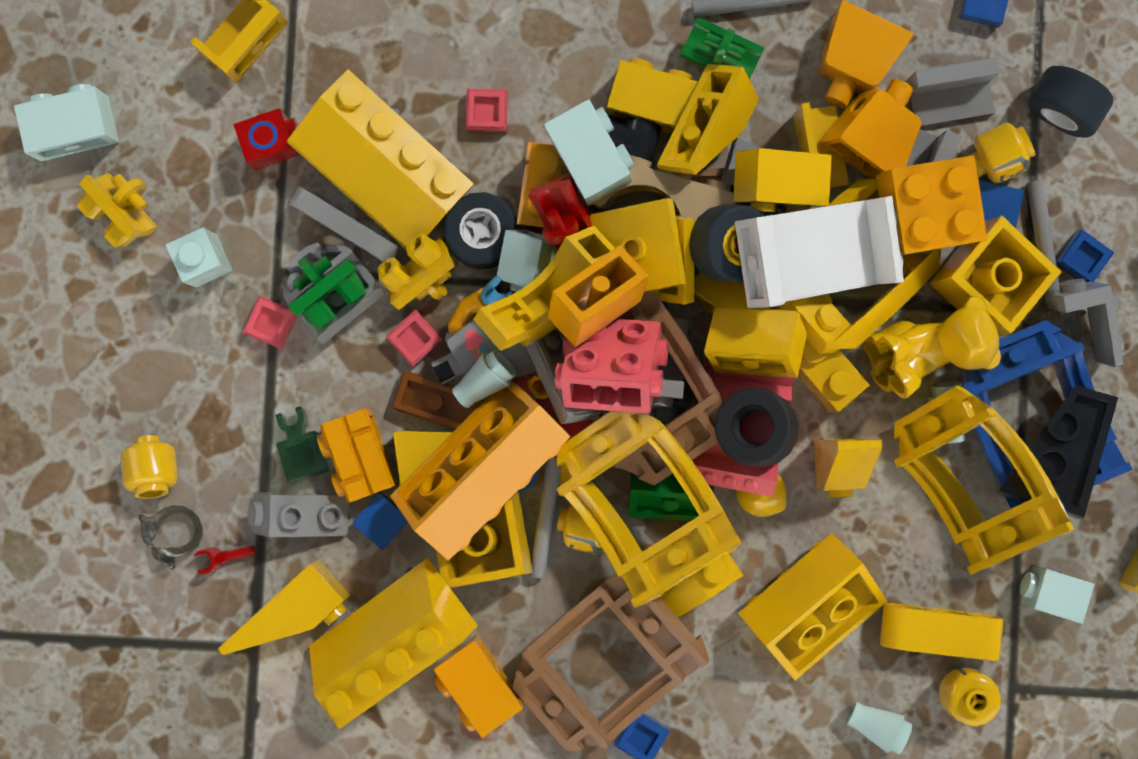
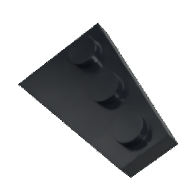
M1077 385L1074 386L1029 449L1049 478L1067 515L1083 519L1119 397ZM1015 468L996 493L1022 502L1032 499Z

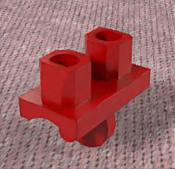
M570 174L550 178L547 185L532 188L528 196L545 226L542 230L545 241L550 245H555L558 250L565 237L592 227L591 213L587 207L583 206L575 191L577 186Z

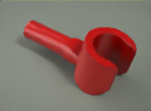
M252 545L229 551H221L216 547L199 550L194 556L208 555L211 565L210 567L197 570V572L207 574L220 569L223 563L256 555L255 546Z

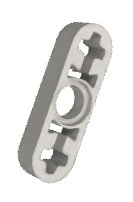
M300 186L297 187L288 202L289 205L381 262H384L389 257H394L399 250V247Z

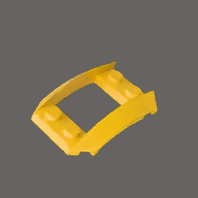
M858 178L835 198L829 206L879 198L876 179ZM941 249L902 255L904 282L895 283L852 324L843 317L824 294L786 301L785 304L778 305L781 310L799 312L807 332L806 339L819 353H834L838 349H848L851 352L893 316L940 269Z
M957 386L894 422V439L899 438V458L895 459L894 462L897 468L903 467L921 486L941 515L955 544L961 543L971 566L967 567L970 575L1002 563L1009 558L1074 530L1049 478L1027 445L992 407L963 387ZM978 426H981L999 445L1017 470L1032 497L1031 500L987 521L983 519L979 509L965 488L934 452L939 447Z
M610 411L565 442L557 454V466L561 467L560 486L556 489L560 496H565L588 525L606 553L618 577H623L633 596L631 602L634 608L664 596V592L725 554L734 553L741 544L716 496L693 461L661 421L648 414ZM649 442L672 471L699 516L642 552L628 527L610 502L592 482V479Z

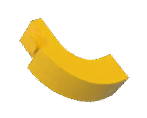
M595 226L565 237L552 261L532 282L518 292L480 308L473 320L500 351L519 342L524 348L533 344L557 328L547 317L552 291L615 249V247Z

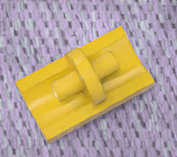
M107 173L97 178L86 175L79 183L85 192L77 203V207L86 217L92 220L101 219L104 214L110 218L112 222L103 232L104 237L113 247L127 246L137 237L151 235L158 227L143 211L147 208L148 204L141 196L147 186L141 178L127 181L121 174L113 177L110 173Z
M419 233L409 241L406 249L407 255L412 260L407 264L403 265L396 258L389 257L379 265V280L389 291L390 303L398 310L415 297L419 300H422L428 294L436 300H441L445 297L447 289L444 282L452 276L450 270L455 267L448 252L449 247L445 239L441 236L434 241L423 233Z

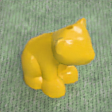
M977 296L969 298L963 308L955 311L944 323L914 324L910 321L895 322L874 332L861 343L862 350L867 353L871 362L872 370L870 374L875 383L887 393L894 391L896 395L903 399L910 397L920 388L923 377L949 362L964 370H978L982 368L991 370L999 365L1001 358L996 325L987 312L985 301Z

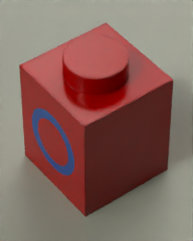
M281 108L233 124L245 161L254 170L300 156L287 143L289 137L298 127V123L295 117L289 119Z

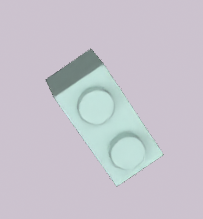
M79 84L69 87L67 89L68 93L55 96L51 94H36L28 97V102L14 105L24 153L39 161H45L119 143L109 96L95 86Z
M588 99L544 124L552 143L587 206L632 182L629 169L635 167L625 146L621 144L615 147L608 133L613 131L614 127L603 107L595 110Z

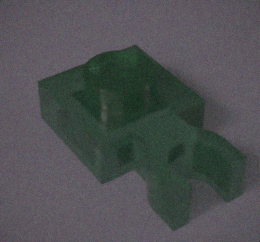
M301 406L295 408L298 420L291 426L287 425L286 417L282 413L275 414L280 429L287 435V440L276 443L286 480L290 484L330 472L327 459L322 455L318 445L317 436L319 433L316 430L306 433L308 419L305 409Z

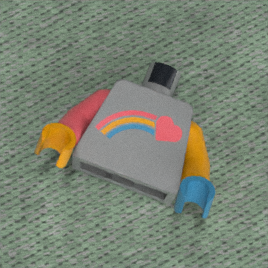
M499 276L494 277L485 288H481L463 298L448 322L449 331L446 333V343L452 353L431 363L441 384L462 374L465 376L483 352L490 353L494 349L499 350L473 320L480 308L512 295L511 291L503 295L495 290V287L502 280ZM519 342L500 351L509 359L516 371V376L511 379L528 395H533L538 399L548 398L539 375L532 374L536 372V368L526 347L524 348Z

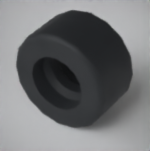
M749 387L736 391L723 401L716 414L715 434L719 446L729 458L743 465L767 467L777 464L791 453L798 438L799 424L795 410L786 399L767 389ZM763 411L772 420V434L764 443L758 445L751 444L742 435L741 423L749 413Z

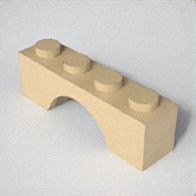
M630 156L635 167L629 169L632 182L589 206L585 203L577 187L575 190L583 206L603 212L617 198L634 191L654 192L664 198L673 199L678 215L693 217L694 224L697 218L711 207L722 204H736L733 203L734 193L730 192L732 186L727 183L708 179L705 185L692 181V174L672 171L665 173L651 169L652 163L650 161L635 156Z

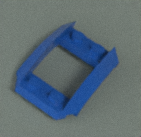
M1047 320L999 339L1001 354L999 365L991 370L984 368L966 370L964 389L990 407L987 391L1053 364L1064 399L1075 385L1094 390L1083 356L1082 351L1084 347L1082 343H1076L1060 332L1062 329ZM978 426L975 430L981 446L1001 487L1014 470V466L994 439L981 426ZM1111 426L1094 486L1133 470L1130 463L1125 462L1115 442L1117 437ZM1005 496L1010 509L1024 503Z

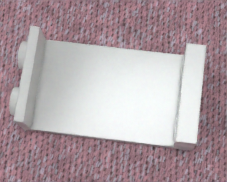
M892 196L735 221L747 307H773L783 305L786 301L877 284L904 282L902 271L903 257L899 250L896 228L897 214L893 206Z

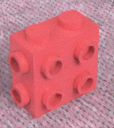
M615 319L576 348L564 336L563 358L565 360L564 363H557L555 370V388L562 389L564 407L650 414L653 396L661 397L663 371L659 370V365L666 366L668 360L669 344L668 340H661V322Z

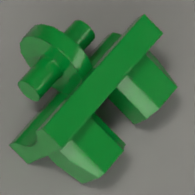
M697 17L679 57L703 68L707 64L743 67L750 79L765 47L735 34L736 31L730 28L726 30Z
M304 256L298 261L299 266L304 272L292 282L299 291L311 282L315 285L288 307L295 316H303L317 330H321L337 317L324 301L333 291L336 290L348 306H351L367 294L361 279L356 274L360 271L353 261L347 259L323 278L321 274L333 266L330 260L324 256L313 265Z

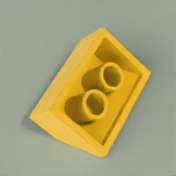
M831 533L824 540L813 545L810 551L791 568L784 570L778 579L761 594L750 599L746 607L738 615L794 681H796L887 602V599L864 564Z

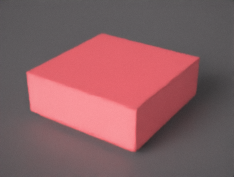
M467 89L466 131L507 133L508 90Z
M258 296L243 333L283 349L297 316L289 308Z
M416 309L385 336L412 367L419 364L444 341Z

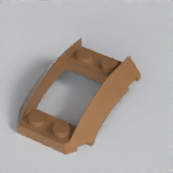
M647 291L643 293L641 302L617 319L661 322V340H668V351L698 400V403L664 426L690 459L693 460L718 443L715 434L716 414L722 405L721 396L698 355L654 291ZM601 410L602 412L593 420V422H596L598 419H600L610 411ZM649 442L615 464L617 469L622 468L638 475V479L652 485H656L672 474L667 464Z
M614 573L589 593L521 653L522 658L519 669L515 674L512 689L566 751H582L585 746H600L602 749H605L615 737L642 713L681 684L687 676L699 667L703 668L710 660L702 635L700 634L695 638L660 597L634 608L631 602L633 596L623 577H618L617 573ZM609 607L659 666L639 681L597 719L546 659L588 622Z

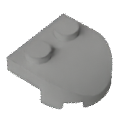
M317 242L301 250L289 263L287 269L290 275L287 287L282 288L284 298L287 304L290 305L315 285L311 282L299 291L292 282L304 272L298 264V261L304 256L313 265L324 256L330 260L333 266L321 274L323 278L347 259L353 261L360 271L356 274L367 291L366 295L351 306H348L336 290L333 291L324 301L337 317L321 330H317L303 316H299L315 339L322 345L386 294L366 266L348 247L341 243L324 246Z

